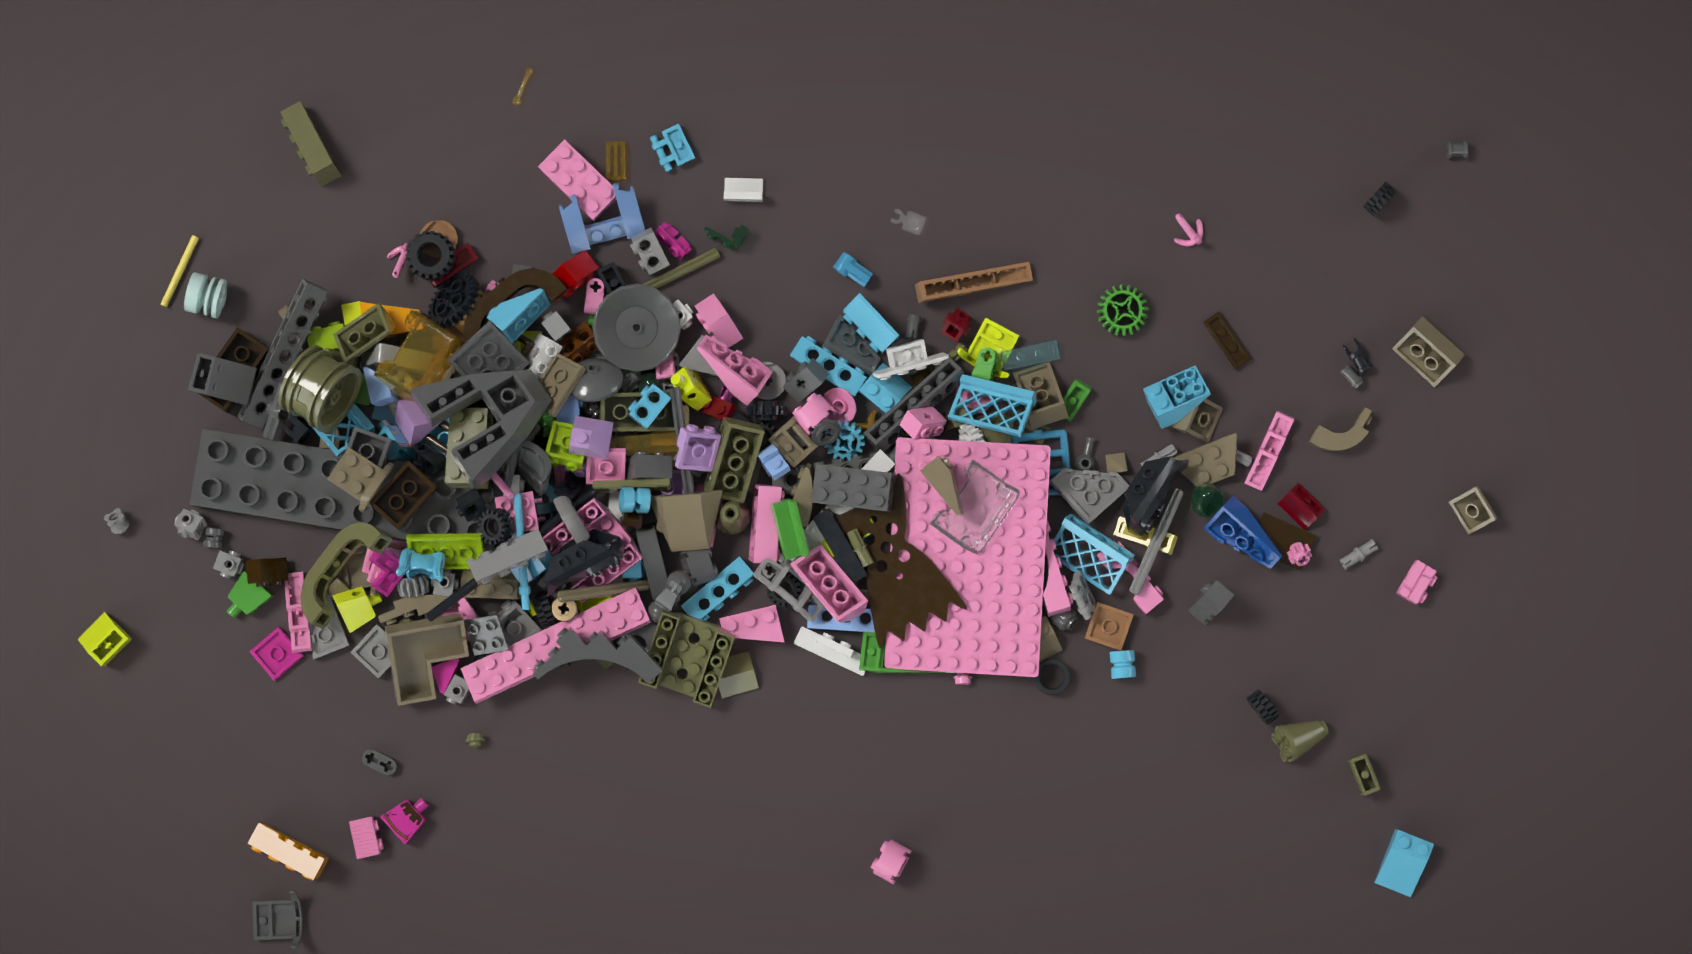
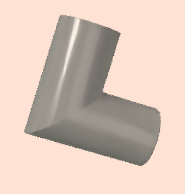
M566 496L555 498L553 502L576 544L583 540H588L590 535L570 499Z

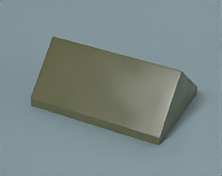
M380 303L376 304L333 334L343 361L349 363L392 333L397 325Z

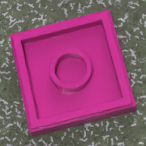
M277 627L249 651L274 681L304 656L301 652H292L291 640L280 627Z

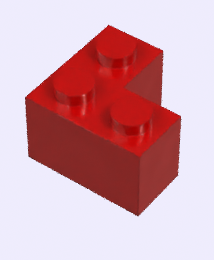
M586 250L561 264L552 273L569 290L558 300L563 297L565 300L574 294L573 289H578L584 284L583 281L588 283L596 276L594 273L599 267Z

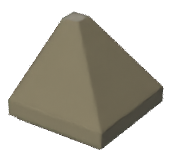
M1125 453L1105 455L1107 473L1127 472Z
M338 577L328 587L327 593L333 598L332 595L351 589Z

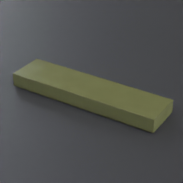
M670 478L593 481V489L595 493L620 492L621 487H632L635 491L638 488H649L650 491H671L672 483Z

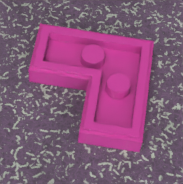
M385 549L382 554L374 551L368 560L382 569L371 586L388 597L403 576H397L396 570L399 568V558Z

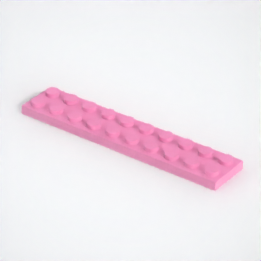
M635 587L575 615L569 621H562L508 646L509 650L495 652L461 668L472 698L477 704L535 677L533 675L534 665L541 659L545 661L549 657L548 653L555 646L557 648L560 647L556 643V639L558 638L557 634L563 628L568 629L571 626L586 643L588 642L587 638L594 631L598 633L600 630L613 641L651 623Z

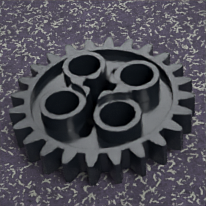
M462 272L460 275L456 273L454 278L451 276L448 282L445 280L444 286H439V291L434 292L436 296L430 299L432 304L428 305L430 310L427 311L430 322L439 329H446L447 327L451 328L453 324L456 326L458 320L463 321V316H468V311L473 310L472 304L477 303L475 298L479 296L477 292L480 290L477 279L469 273L465 274Z

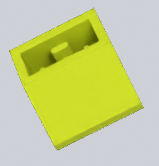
M106 612L78 638V641L87 653L100 666H106L132 640Z

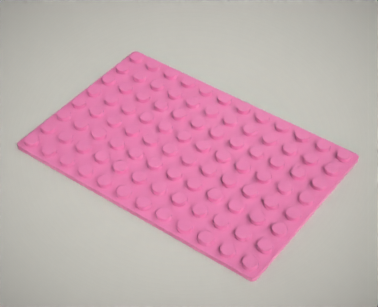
M897 438L894 473H896L895 481L897 474L900 473L904 485L906 504V531L904 539L919 549L934 563L964 601L967 610L949 602L946 622L928 612L925 631L907 622L904 641L891 632L886 631L884 664L886 668L1025 677L1038 676L1050 446ZM937 456L948 458L954 465L952 470L955 472L964 511L962 517L957 516L920 472ZM892 523L891 535L897 533L898 528L896 524ZM901 550L898 553L900 561L906 562L909 560L910 554L907 550ZM897 571L896 578L902 579L903 574Z

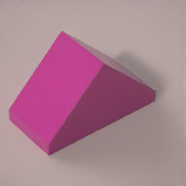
M460 658L451 659L432 666V672L440 693L444 694L461 662Z

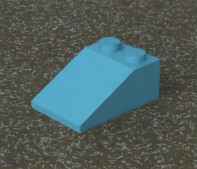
M539 288L500 303L497 307L490 310L487 318L513 343L551 303L544 291Z
M1395 829L1374 883L1411 897L1427 864L1434 844Z

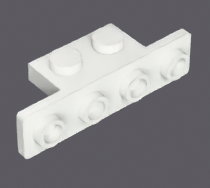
M923 339L887 348L886 352L890 367L874 371L873 376L880 378V380H886L891 378L893 374L904 375L909 373L911 369L922 370L927 368L926 365L932 363L933 365H940L949 358V355L943 352L927 357Z
M805 627L800 628L794 644L861 676L864 675L865 671L859 670L861 654L850 649L852 645L842 640L839 644L833 641V636L825 632L823 635H820Z

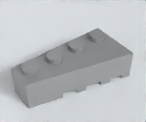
M536 529L514 539V542L511 544L510 542L498 546L496 551L491 550L481 553L478 556L479 559L473 560V558L466 560L477 584L487 585L493 582L492 578L498 575L504 577L510 574V570L515 567L521 569L529 565L528 561L534 558L538 561L546 557L545 553L549 551L539 530Z

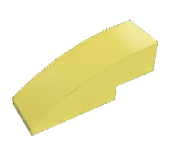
M1119 517L1113 535L1148 547L1156 528H1152L1148 535H1134L1128 532L1125 518ZM1166 533L1159 551L1172 555L1178 537Z

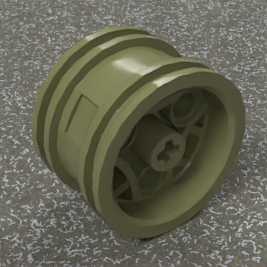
M318 345L311 346L296 358L286 373L279 391V406L282 410L287 411L293 416L304 417L307 419V423L323 433L329 432L340 424L352 408L361 386V371L348 362H337L333 359L331 352L324 350Z

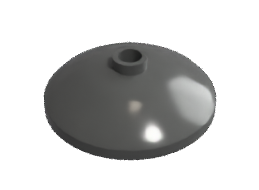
M591 358L581 361L578 364L584 366L587 370L570 395L576 399L588 402L607 399L621 388L623 383L622 371L606 359Z

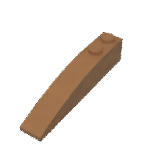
M1024 262L920 281L915 284L918 303H924L1033 281L1030 263Z

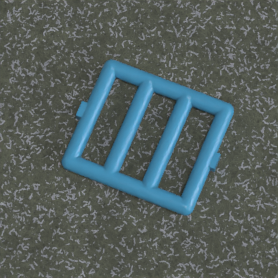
M1034 430V433H1025L1021 437L1012 435L1011 443L1018 444V442L1060 437L1061 449L1051 450L1050 458L1062 457L1063 468L1050 469L1049 477H1055L1064 468L1071 469L1066 430L1043 432L1042 430ZM1051 488L1048 491V499L1049 496L1060 495L1055 488Z

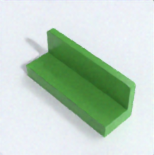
M785 499L772 503L771 508L784 559L789 560L798 556L808 557L809 551L797 502L792 499Z

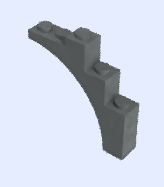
M570 626L568 629L563 628L557 634L556 643L560 647L557 648L555 646L548 653L549 657L545 661L541 659L534 665L533 675L539 679L547 672L565 663L583 659H598L622 665L649 683L662 671V667L631 634L628 637L624 635L617 642L618 646L616 647L601 630L598 633L594 631L587 638L588 642L586 643Z

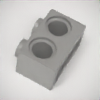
M652 228L631 237L633 243L630 246L635 255L639 254L641 260L638 262L643 271L647 270L648 274L651 275L670 265ZM643 240L649 241L648 246L644 248L640 247V243ZM657 257V261L654 264H649V258Z
M551 311L543 317L544 321L541 324L556 343L572 332L557 311L554 313Z

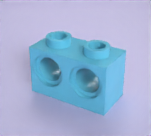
M654 384L650 387L646 385L640 393L642 398L638 402L634 400L628 408L630 410L628 416L645 429L650 426L671 399ZM650 393L658 394L659 401L657 403H652L649 400ZM638 408L646 409L647 416L645 418L638 417Z

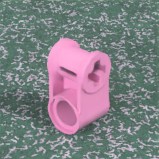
M591 279L587 284L584 314L595 315L596 309L604 299L605 286L600 279ZM595 282H598V285L601 286V289H598L597 292L590 288Z

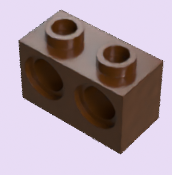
M586 321L557 343L562 346L561 354L576 363L584 361L598 349L595 344L593 328Z

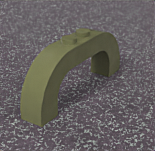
M359 522L345 527L335 536L311 567L302 585L301 608L310 624L324 629L335 615L326 602L327 589L352 554L362 545H366L370 550L382 554L393 540L389 534L368 523Z

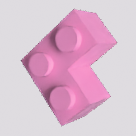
M714 293L695 305L699 312L695 315L708 334L713 333L712 338L726 344L727 348L743 339Z

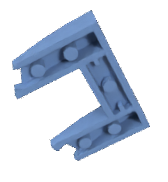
M613 184L621 216L586 226L584 225L575 194L570 196L572 203L565 209L562 205H559L572 254L591 249L590 245L624 236L630 239L645 231L633 186H630V191L618 190L619 184Z

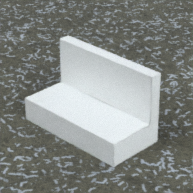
M725 178L724 201L762 202L763 179Z

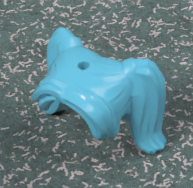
M405 548L401 552L399 568L396 570L397 576L406 574L409 579L416 574H426L430 579L434 580L436 578L442 582L444 578L445 555L442 552L423 555L416 553L410 548Z

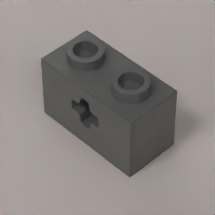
M814 358L809 362H802L798 366L796 373L792 371L785 378L787 381L783 388L798 403L819 387L829 375Z

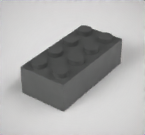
M816 464L811 503L891 512L896 473Z

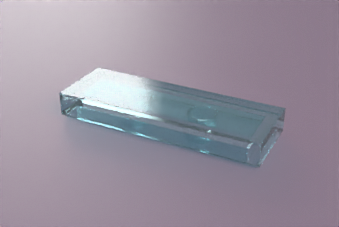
M1056 340L1000 352L1004 371L1060 359Z

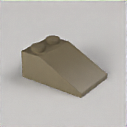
M1049 361L1013 373L1018 388L1035 392L1037 401L1028 417L1032 429L1068 418L1067 410Z
M937 456L920 472L957 516L962 517L964 511L955 472L952 470L954 465L948 458Z

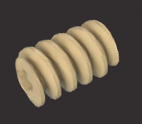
M557 598L552 604V612L558 620L569 621L578 614V606L575 601L559 602ZM567 606L569 608V612L566 611L564 614V612L561 611V608Z

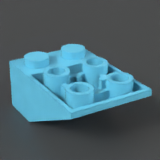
M1196 365L1143 388L1146 401L1161 429L1179 422L1211 395Z

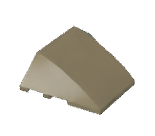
M723 490L651 495V507L671 552L710 549Z

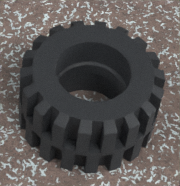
M424 231L420 235H415L413 240H410V245L406 249L407 264L418 277L424 280L436 281V279L444 278L443 276L448 275L449 271L454 268L456 252L452 243L443 234L436 233L435 231ZM429 245H436L442 252L440 262L432 267L423 265L420 260L422 250Z

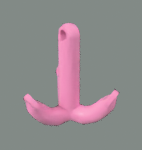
M1178 213L1175 217L1190 237V240L1175 238L1174 241L1179 245L1187 247L1201 244L1203 237L1202 221L1200 219L1196 221V234L1186 219Z
M409 243L396 247L387 255L388 259H392L395 255L401 253L392 273L394 278L400 276L407 260L406 249L407 246L409 247Z

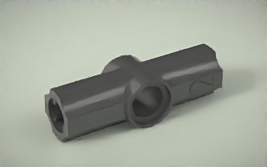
M283 381L279 383L274 400L270 401L267 405L266 410L269 416L262 435L274 441L279 440L284 422L288 421L291 417V414L282 410L278 403L279 391Z

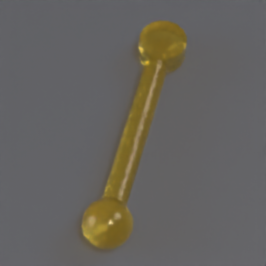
M526 68L525 70L526 74L518 94L512 100L514 105L520 104L522 91L529 75L533 72L531 68Z

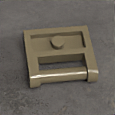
M794 417L768 439L793 468L818 447L796 423L797 420ZM790 427L808 446L805 451L787 432Z

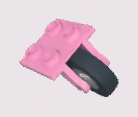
M533 491L521 493L524 532L539 530L538 522L546 520L545 514L556 512L554 502L543 503L542 498L534 499ZM507 496L495 497L496 509H505V512L510 513L509 518H513L511 524L515 526L511 529L516 533L514 497L512 499H508Z

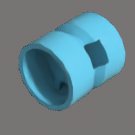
M621 487L619 494L620 512H632L633 510L637 513L649 512L651 502L649 488H638L635 491L632 487Z
M1134 650L1109 652L1110 663L1114 664L1111 668L1112 679L1136 677V668L1132 665L1135 661Z

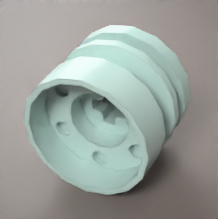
M194 272L187 286L184 310L198 314L203 306L205 316H209L211 313L212 318L218 319L227 298V280L220 279L218 282V278L213 277L208 284L207 275Z

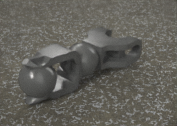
M689 571L672 572L668 576L667 587L648 607L647 614L651 623L625 634L627 637L630 634L643 637L646 641L647 646L645 650L647 652L649 651L661 612L666 611L670 613L679 602L682 594L689 590L691 586Z

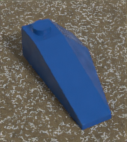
M1232 496L1204 527L1217 541L1222 544L1226 542L1238 552H1245L1251 559L1270 569L1282 557L1248 508L1235 496Z

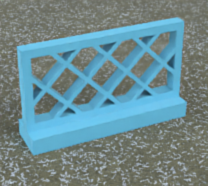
M962 374L960 387L949 412L948 419L1021 437L1031 409L1035 407L1037 399L1034 391ZM963 391L971 392L973 397L963 401L961 396ZM988 396L991 401L981 405L978 399ZM976 400L979 407L969 412L966 405ZM1002 400L1009 403V406L999 410L996 404ZM994 405L997 412L987 416L984 409ZM1019 405L1027 406L1024 412L1017 414L1015 407ZM964 406L967 413L962 416L955 415L956 410ZM1012 409L1015 416L1005 420L1002 414ZM982 411L985 418L979 421L974 420L972 415ZM1000 415L1003 422L997 425L992 424L990 420ZM1018 420L1020 423L1018 430L1011 429L1008 424Z
M355 403L346 415L349 418L348 424L340 423L336 426L347 428L346 436L335 435L336 427L333 429V435L324 434L313 428L337 457L345 453L348 441L351 438L349 437L350 429L358 427L375 433V426ZM334 439L346 440L345 446L338 450L334 445Z
M1073 514L1064 518L1062 526L1054 539L1055 545H1062L1065 555L1059 556L1054 552L1055 557L1060 558L1061 564L1073 572L1081 571L1087 581L1109 595L1113 593L1128 564L1135 556V554ZM1065 529L1072 532V540L1065 541L1063 534ZM1085 540L1088 542L1089 550L1081 551L1079 541ZM1075 542L1077 552L1069 554L1066 544ZM1094 551H1102L1106 560L1097 561ZM1090 552L1093 563L1085 564L1082 554ZM1078 555L1081 565H1073L1070 556ZM1112 561L1122 564L1120 571L1113 572ZM1107 563L1109 573L1101 574L1098 564ZM1094 565L1097 575L1090 576L1087 574L1086 567ZM1102 577H1111L1112 585L1110 588L1103 584Z

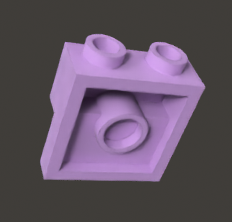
M687 424V427H681L676 444L679 447L675 466L678 469L712 472L721 435L711 426H704V429H698L696 425Z

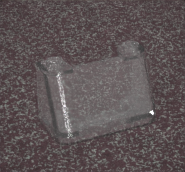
M972 460L965 468V477L968 480L959 492L964 515L962 517L957 516L949 507L947 511H937L933 515V520L930 524L962 548L974 554H979L985 549L1017 501L1020 491L977 461Z

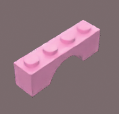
M1102 551L1096 555L1099 561L1106 560ZM1134 558L1126 568V571L1133 578L1138 571L1136 566L1139 565ZM1117 561L1111 562L1112 569H1121L1122 564ZM1102 563L1108 570L1107 563ZM1149 575L1140 594L1135 595L1133 601L1144 614H1147L1163 600V592L1157 585L1155 587L1152 586L1149 582L1151 580Z

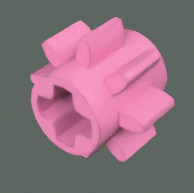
M1301 542L1292 544L1289 548L1290 551L1287 552L1292 565L1296 563L1298 566H1304L1312 557L1308 544L1303 546Z

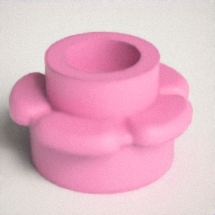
M957 673V676H954L956 685H969L973 678L969 676V673Z

